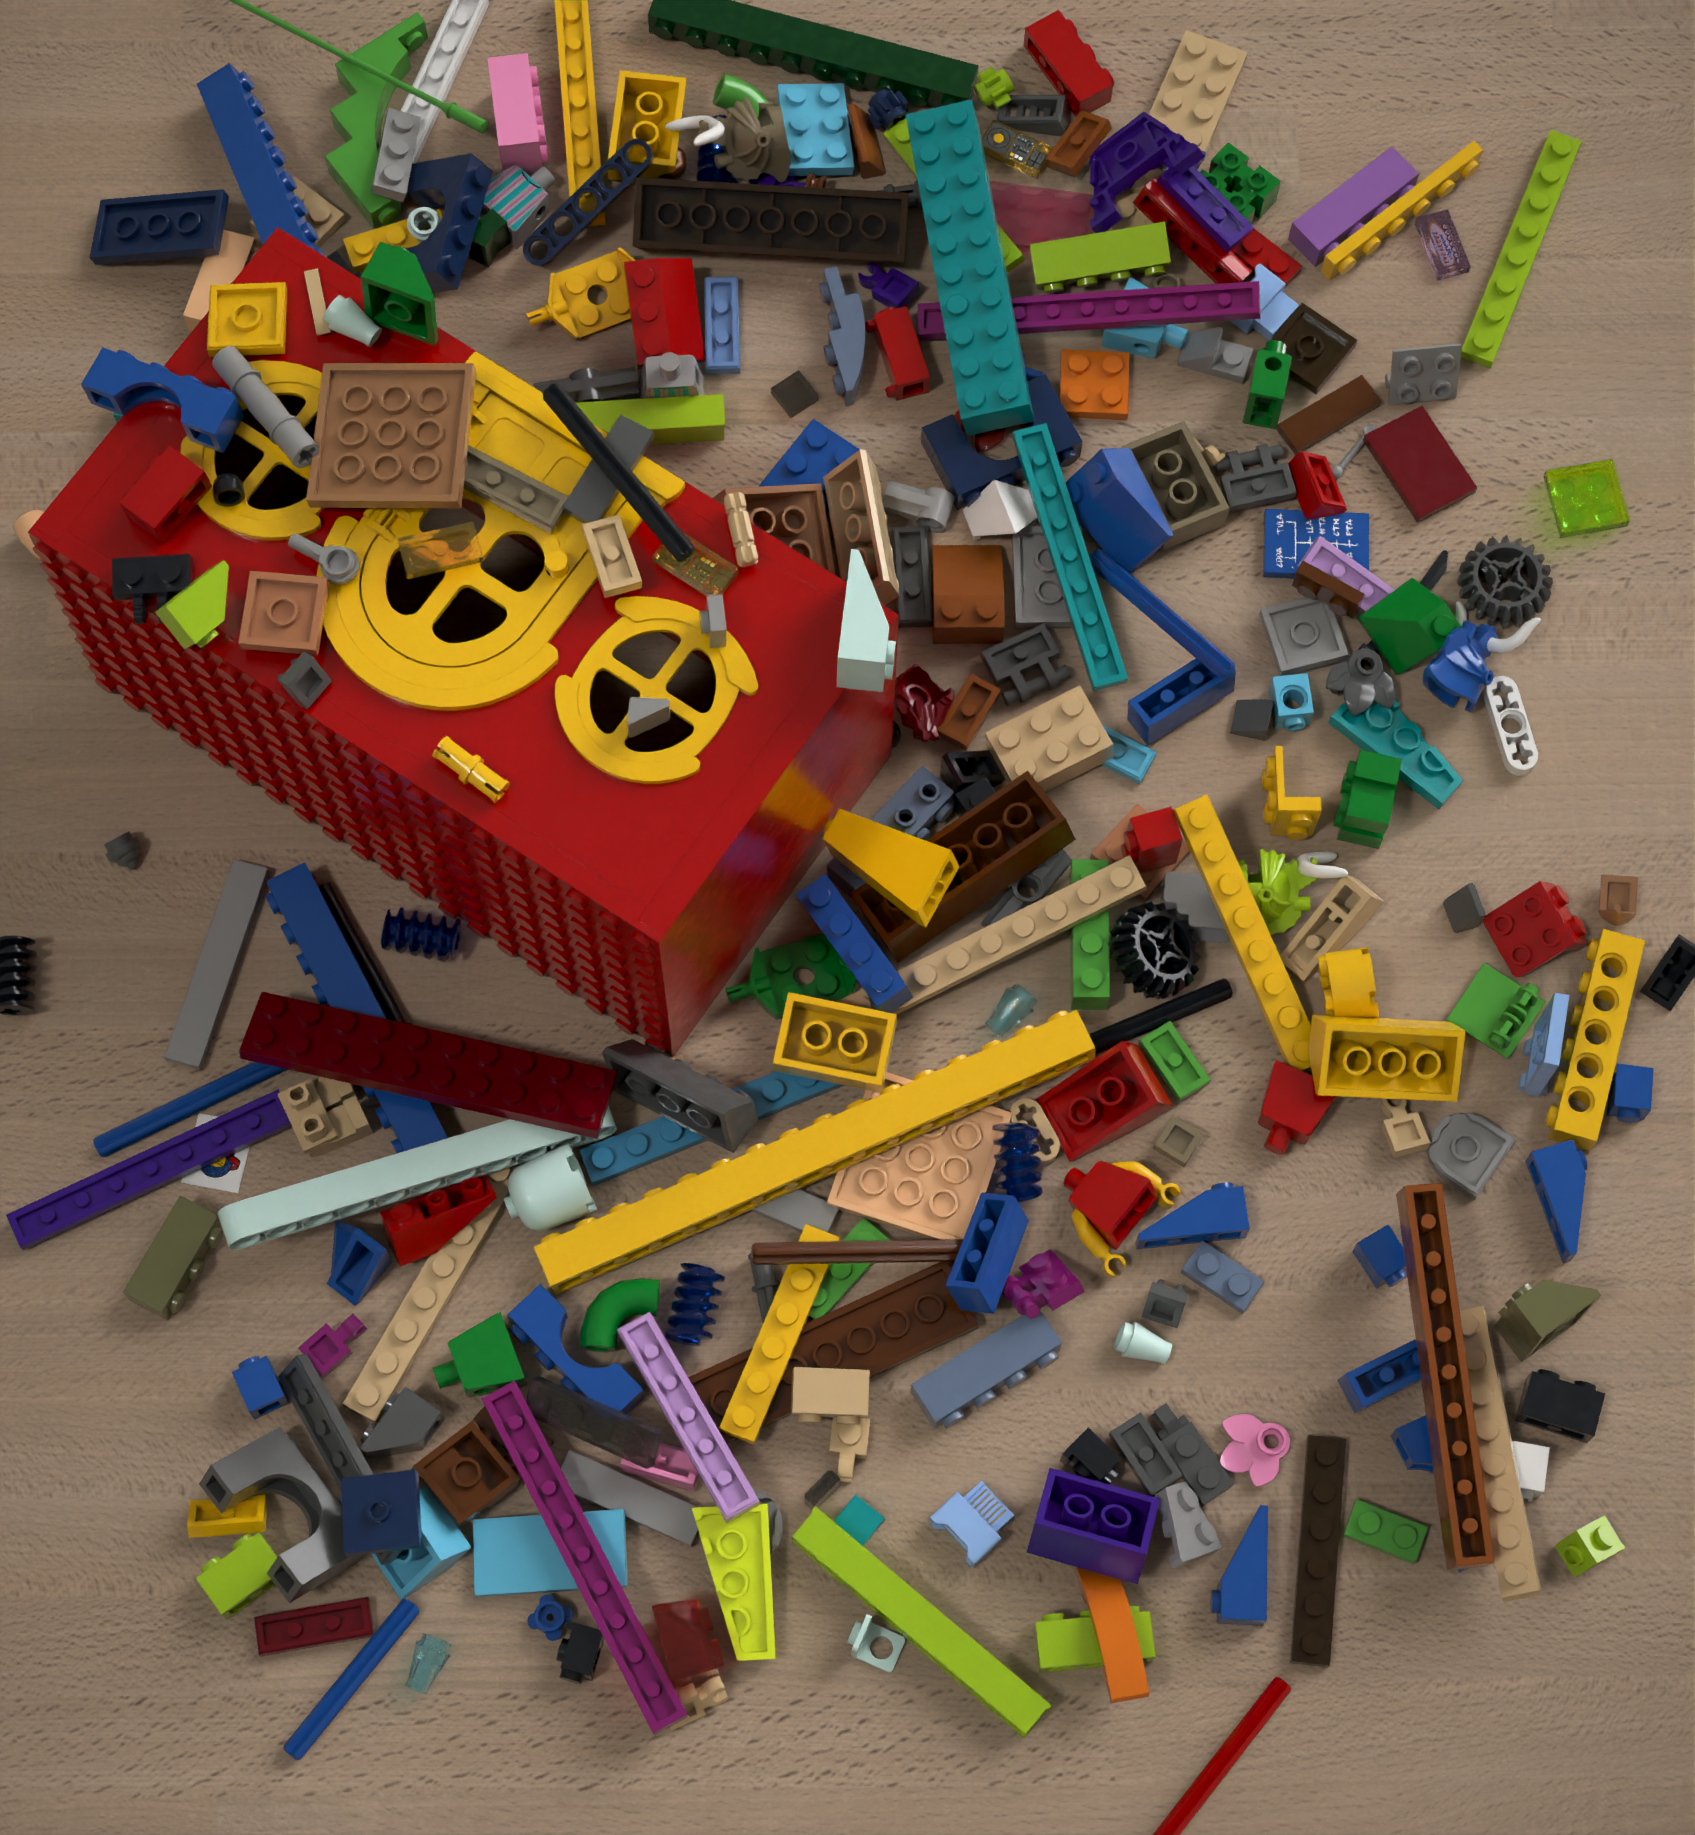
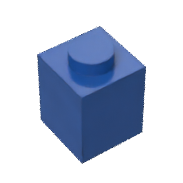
M1616 1064L1608 1094L1607 1116H1615L1618 1121L1625 1123H1636L1644 1120L1651 1111L1654 1068Z
M1389 1225L1357 1242L1352 1252L1376 1289L1387 1283L1389 1288L1393 1287L1407 1277L1403 1246Z
M259 1356L248 1358L238 1365L239 1369L232 1372L248 1411L254 1420L289 1404L267 1356L261 1359Z

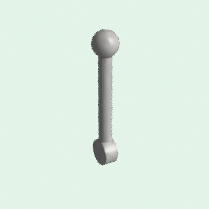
M1366 425L1363 429V436L1338 465L1331 467L1335 479H1339L1343 475L1345 466L1365 444L1363 442L1364 435L1377 429L1374 425Z

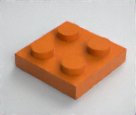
M1061 349L1059 399L1069 418L1127 420L1130 352Z

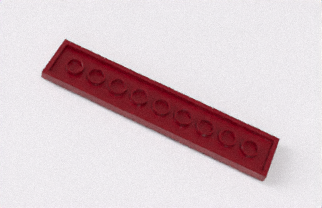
M261 992L239 1049L240 1059L595 1139L599 1137L617 1078V1071L267 992Z

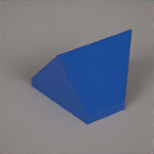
M335 1220L332 1268L327 1285L356 1306L391 1265L392 1260L387 1249L358 1227Z

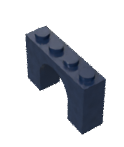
M472 153L415 163L411 167L406 196L420 207H429L431 209L445 207L443 217L435 231L422 243L414 247L405 248L410 253L416 255L432 293L458 289L493 171Z
M1046 374L1027 382L1035 421L1024 424L1028 428L1047 423L1060 467H1067L1080 457L1083 441ZM953 414L922 427L921 444L945 489L955 497L954 505L957 510L972 505L981 497L980 493L993 480L1013 486L1026 480L1018 455L1006 460H993L978 454L968 443Z

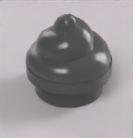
M130 831L104 844L108 851L105 855L110 862H116L119 866L128 867L133 870L138 863L137 855L140 852V842L137 837L133 838Z

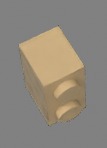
M794 1367L792 1369L790 1415L799 1416L800 1423H821V1417H837L836 1424L859 1425V1418H866L868 1416L870 1370Z

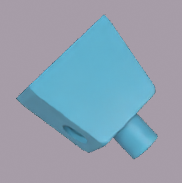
M1130 277L1124 290L1146 289L1148 287ZM1174 324L1104 329L1101 346L1152 359L1157 356L1163 342L1181 349L1189 330Z

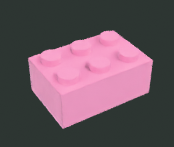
M528 53L488 58L502 172L513 165H518L531 176L542 167V163L549 162L536 66H529Z

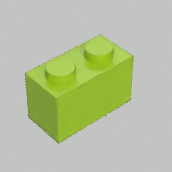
M260 1532L254 1536L249 1533L241 1537L233 1544L232 1548L234 1550L222 1559L220 1556H217L208 1561L200 1569L202 1574L196 1577L201 1587L226 1620L233 1617L275 1586L267 1572L277 1559V1555Z

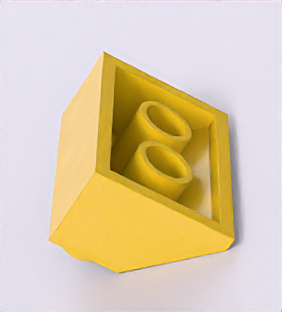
M620 70L608 160L628 141L640 139L651 147L654 158L651 166L639 178H655L675 170L680 131L668 130L665 128V125L682 119L686 77ZM641 146L633 147L628 154L630 163L634 165L642 164L647 157L645 148ZM618 170L608 171V179L622 181V175Z

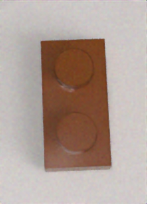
M1081 110L1045 158L1047 166L1076 177L1112 129L1109 120Z
M970 673L954 699L943 724L938 727L939 737L967 751L998 700L1001 688Z

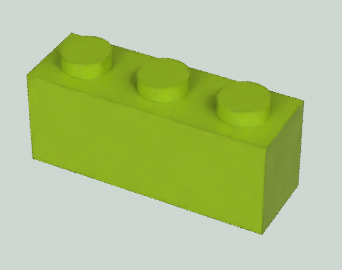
M1129 1606L1143 1663L1153 1662L1156 1656L1150 1611L1140 1612V1606ZM1089 1610L1079 1612L1080 1618L1064 1619L1063 1613L1043 1615L1040 1622H1035L1033 1630L1038 1673L1102 1667L1103 1662Z

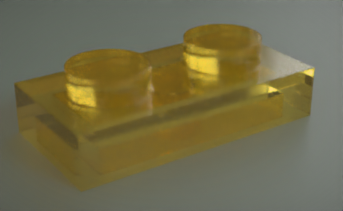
M473 521L398 538V547L407 579L483 562V554Z

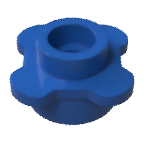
M544 1595L540 1598V1604L537 1606L535 1613L528 1616L527 1622L531 1629H539L546 1634L548 1640L555 1641L561 1637V1629L566 1621L572 1620L573 1612L570 1607H562L559 1603L555 1602L553 1596ZM549 1614L554 1616L553 1621L547 1620Z

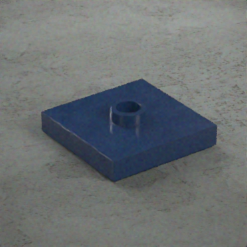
M416 1469L340 1479L343 1549L346 1557L422 1548L419 1472Z

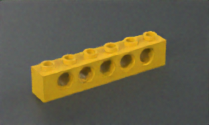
M1602 929L1598 938H1591L1585 956V959L1591 961L1589 971L1582 972L1577 992L1583 993L1580 1005H1574L1569 1025L1575 1028L1572 1039L1566 1038L1562 1049L1561 1059L1566 1060L1564 1072L1558 1071L1553 1086V1092L1558 1093L1556 1105L1549 1106L1544 1126L1550 1127L1547 1138L1549 1140L1560 1143L1574 1140L1577 1148L1588 1151L1593 1148L1598 1140L1645 940ZM1601 967H1611L1615 970L1617 977H1607L1603 974ZM1601 999L1605 1001L1609 1010L1601 1011L1597 1009L1593 1000ZM1592 1032L1598 1035L1601 1044L1590 1043L1586 1039L1585 1033ZM1583 1065L1588 1067L1592 1071L1593 1077H1582L1577 1071V1066ZM1577 1099L1581 1101L1585 1111L1577 1112L1573 1110L1568 1100Z

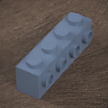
M922 765L870 820L927 840L931 834L929 831L937 821L943 823L953 812L954 791ZM835 857L827 864L828 878L850 897L851 892L866 883Z

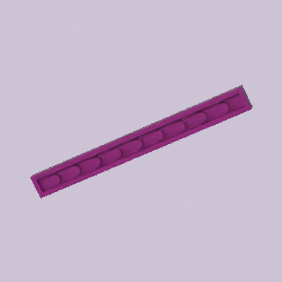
M1259 281L1011 297L1018 334L1261 319ZM940 302L918 304L917 335L919 341L946 339Z
M513 1381L483 1397L482 1401L652 1733L656 1735L689 1717L517 1383Z

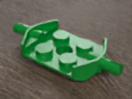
M821 933L761 952L759 948H755L749 980L746 983L725 989L730 1003L750 997L751 1000L755 999L766 1013L778 1020L783 1018L788 992L836 1002L854 993L856 978L828 939ZM800 969H808L814 974V979L807 985H801L794 980V974Z

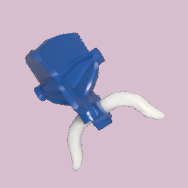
M1457 601L1455 618L1462 627L1452 629L1451 633L1446 636L1441 651L1424 670L1423 685L1440 701L1451 708L1455 707L1460 697L1468 699L1465 711L1470 712L1474 709L1482 688L1493 681V672L1489 670L1485 662V658L1491 654L1490 651L1503 653L1519 647L1540 623V618H1532L1525 622L1511 637L1498 639L1495 627L1483 624L1477 627L1475 624L1468 622L1464 604Z

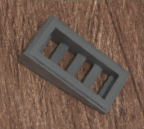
M1009 95L1011 101L998 110L996 123L1005 128L1062 136L1068 128L1071 112L1066 95ZM1012 106L1017 107L1016 116H1010ZM1026 109H1030L1029 116H1024ZM1039 111H1043V116H1039Z

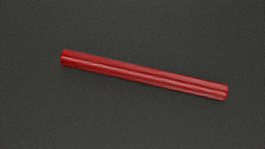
M1275 1677L1153 1835L1181 1834L1290 1693L1291 1687L1284 1680Z

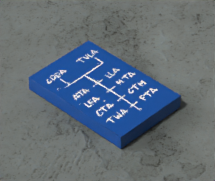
M1265 509L1263 577L1294 578L1299 568L1297 565L1318 536L1323 537L1369 571V513L1344 512L1316 519H1306L1302 510Z

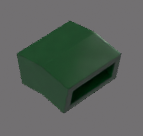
M491 209L478 220L469 250L471 260L488 268L497 253L510 244L507 222L494 209Z

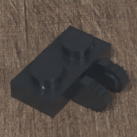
M190 554L112 559V595L115 600L133 599L135 625L146 624L147 598H157V611L171 600V597L176 596L193 582V559Z

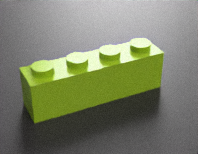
M1165 222L1030 244L1036 288H1043L1044 293L1064 290V285L1077 283L1079 288L1090 287L1098 284L1097 279L1111 277V282L1129 280L1132 273L1145 272V276L1161 275L1165 273V268L1171 267Z

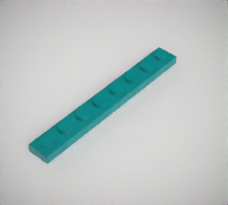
M1047 423L1013 431L1012 439L1092 690L1094 692L1127 683L1128 676Z

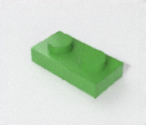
M1171 1021L1139 1040V1045L1178 1102H1181L1210 1083V1078Z
M1356 1499L1342 1537L1414 1565L1428 1527Z

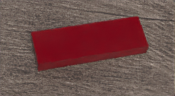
M368 1597L254 1617L260 1657L370 1638L374 1635L370 1600Z

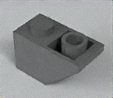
M404 1387L400 1394L394 1392L383 1407V1411L386 1413L377 1425L372 1423L365 1430L360 1440L363 1443L360 1449L364 1456L369 1459L423 1450L445 1418L440 1410Z

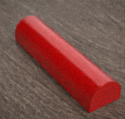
M1156 177L1144 186L1133 201L1134 205L1153 223L1165 222L1167 237L1215 284L1246 281L1253 271L1232 251L1227 253L1157 182L1158 179Z

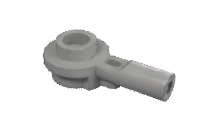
M297 533L292 534L289 538L288 546L319 562L321 571L329 582L345 584L357 576L360 562L356 553L351 549L342 546L334 547L332 545L323 548Z

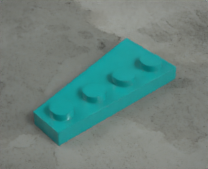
M1394 699L1393 705L1389 709L1380 706L1374 701L1365 711L1357 716L1350 714L1344 702L1331 715L1328 723L1362 750L1402 759L1399 779L1439 810L1460 787L1463 780L1435 746L1430 747L1421 736L1422 730L1414 721L1410 723L1400 711V704L1397 700Z

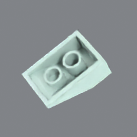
M851 549L838 651L836 687L883 692L884 679L892 680L896 641L888 640L889 624L860 551Z

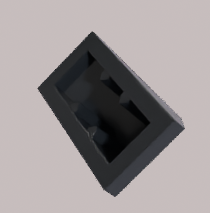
M990 750L950 752L942 756L940 775L944 783L954 791V800L956 793L984 777L987 778L992 787L1006 780Z
M1678 934L1640 992L1671 1012L1695 977V944Z

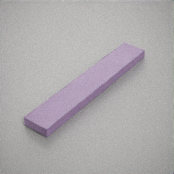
M648 1312L617 1329L620 1339L725 1522L728 1523L759 1506L760 1501L651 1313Z

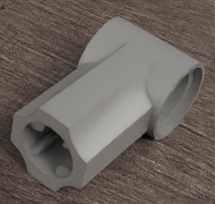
M890 480L884 493L883 507L884 512L914 520L918 526H927V531L941 533L946 528L955 497L942 488L929 487L926 490H922Z

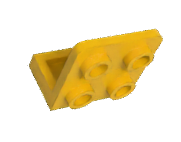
M1274 746L1272 756L1266 757V769L1262 770V791H1268L1267 803L1263 805L1264 824H1270V836H1287V839L1303 840L1314 834L1322 811L1321 797H1285L1283 747Z

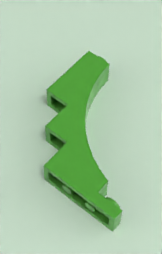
M416 12L350 55L401 81L411 70L408 52L417 50L428 40L425 21ZM342 59L335 63L339 83L351 97L330 109L334 128L346 143L327 154L325 159L329 174L371 227L376 229L382 225L391 224L402 213L400 201L370 193L379 151L381 123L386 107L397 86Z

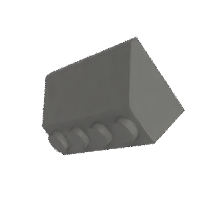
M634 1039L608 1046L602 1052L607 1069L617 1071L613 1091L732 1153L736 1151L758 1121L754 1101L747 1093L741 1090L733 1091L723 1086L716 1077L710 1074L704 1076L694 1071L685 1061L681 1059L673 1060L663 1055L652 1044L646 1043L644 1045Z

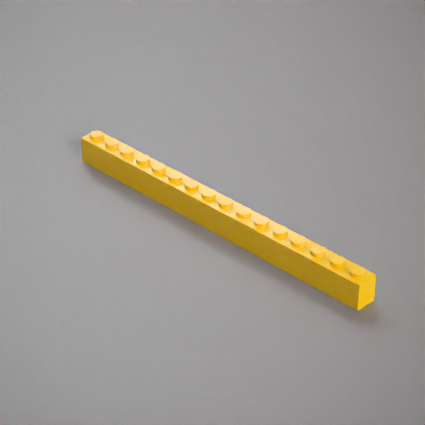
M1074 1010L1070 1013L1060 1011L1048 1018V1022L1035 1028L1033 1025L1023 1027L1014 1033V1037L1003 1042L1000 1040L991 1041L981 1047L980 1052L969 1057L967 1055L957 1056L951 1059L947 1066L935 1072L933 1069L922 1071L913 1078L914 1081L903 1086L899 1084L890 1085L879 1093L880 1096L871 1100H856L850 1103L845 1111L834 1116L831 1113L824 1114L816 1118L812 1122L813 1125L800 1131L798 1128L787 1130L778 1137L779 1140L768 1145L764 1143L755 1144L745 1150V1155L733 1160L731 1158L721 1159L712 1164L711 1169L699 1175L697 1173H689L679 1178L674 1186L667 1189L661 1187L652 1189L643 1195L642 1200L632 1204L628 1202L618 1204L609 1210V1214L598 1219L590 1217L581 1220L574 1226L575 1229L564 1234L555 1232L541 1239V1244L534 1246V1249L551 1289L555 1295H558L1096 1059L1095 1046L1078 1011Z

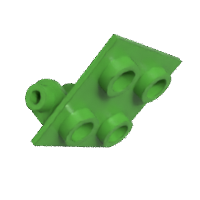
M1483 963L1446 1021L1452 1022L1466 1030L1465 1033L1506 1059H1509L1546 1001L1538 997L1539 989L1535 985L1527 983L1525 987L1521 986Z

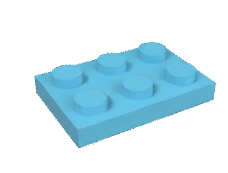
M844 83L778 84L776 91L777 102L781 106L790 149V170L788 176H808L809 173H814V176L853 175L854 161Z

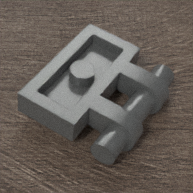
M1267 444L1258 445L1255 447V450L1238 453L1237 450L1226 452V456L1214 465L1216 472L1229 470L1231 473L1221 476L1219 482L1223 496L1229 506V513L1296 497L1297 492L1288 462L1275 465L1273 463V460L1283 458L1284 456L1281 444L1270 447ZM1257 463L1261 466V468L1247 471L1243 469V466Z
M1044 623L981 652V658L996 686L1010 681L1013 686L1012 689L1002 693L1003 700L1007 706L1017 701L1024 703L1032 699L1031 695L1046 688L1048 690L1060 686L1061 681L1071 677L1066 665L1053 669L1050 662L1059 658L1060 651ZM1038 668L1041 676L1025 682L1022 674Z

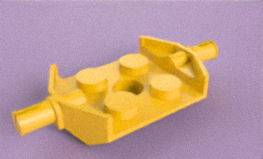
M619 247L612 253L556 274L554 272L551 273L547 304L542 308L525 313L530 327L547 320L550 322L554 321L567 335L577 340L631 319L624 262L635 261V259ZM592 287L602 288L606 292V301L600 305L591 303L587 296L589 289Z

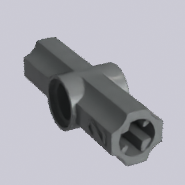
M635 367L600 373L596 369L583 368L572 372L569 378L533 383V386L541 392L551 384L559 383L575 403L640 398Z
M1061 849L1012 883V886L982 920L981 925L985 928L1043 899L1072 863V859L1067 855L1066 851ZM1023 887H1029L1035 891L1036 895L1026 898L1021 896L1018 890Z

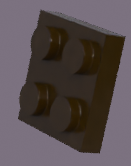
M1304 303L1300 304L1271 339L1283 342L1286 345L1285 354L1292 356L1288 376L1314 394L1319 392L1357 344V339Z

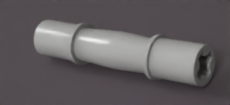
M228 346L221 349L214 356L212 367L229 386L230 391L237 398H241L254 418L269 432L270 440L278 445L295 467L304 468L309 466L312 456H317L320 453V448L301 426L299 419L289 414L278 397L262 382L261 374L256 369H253L236 347Z

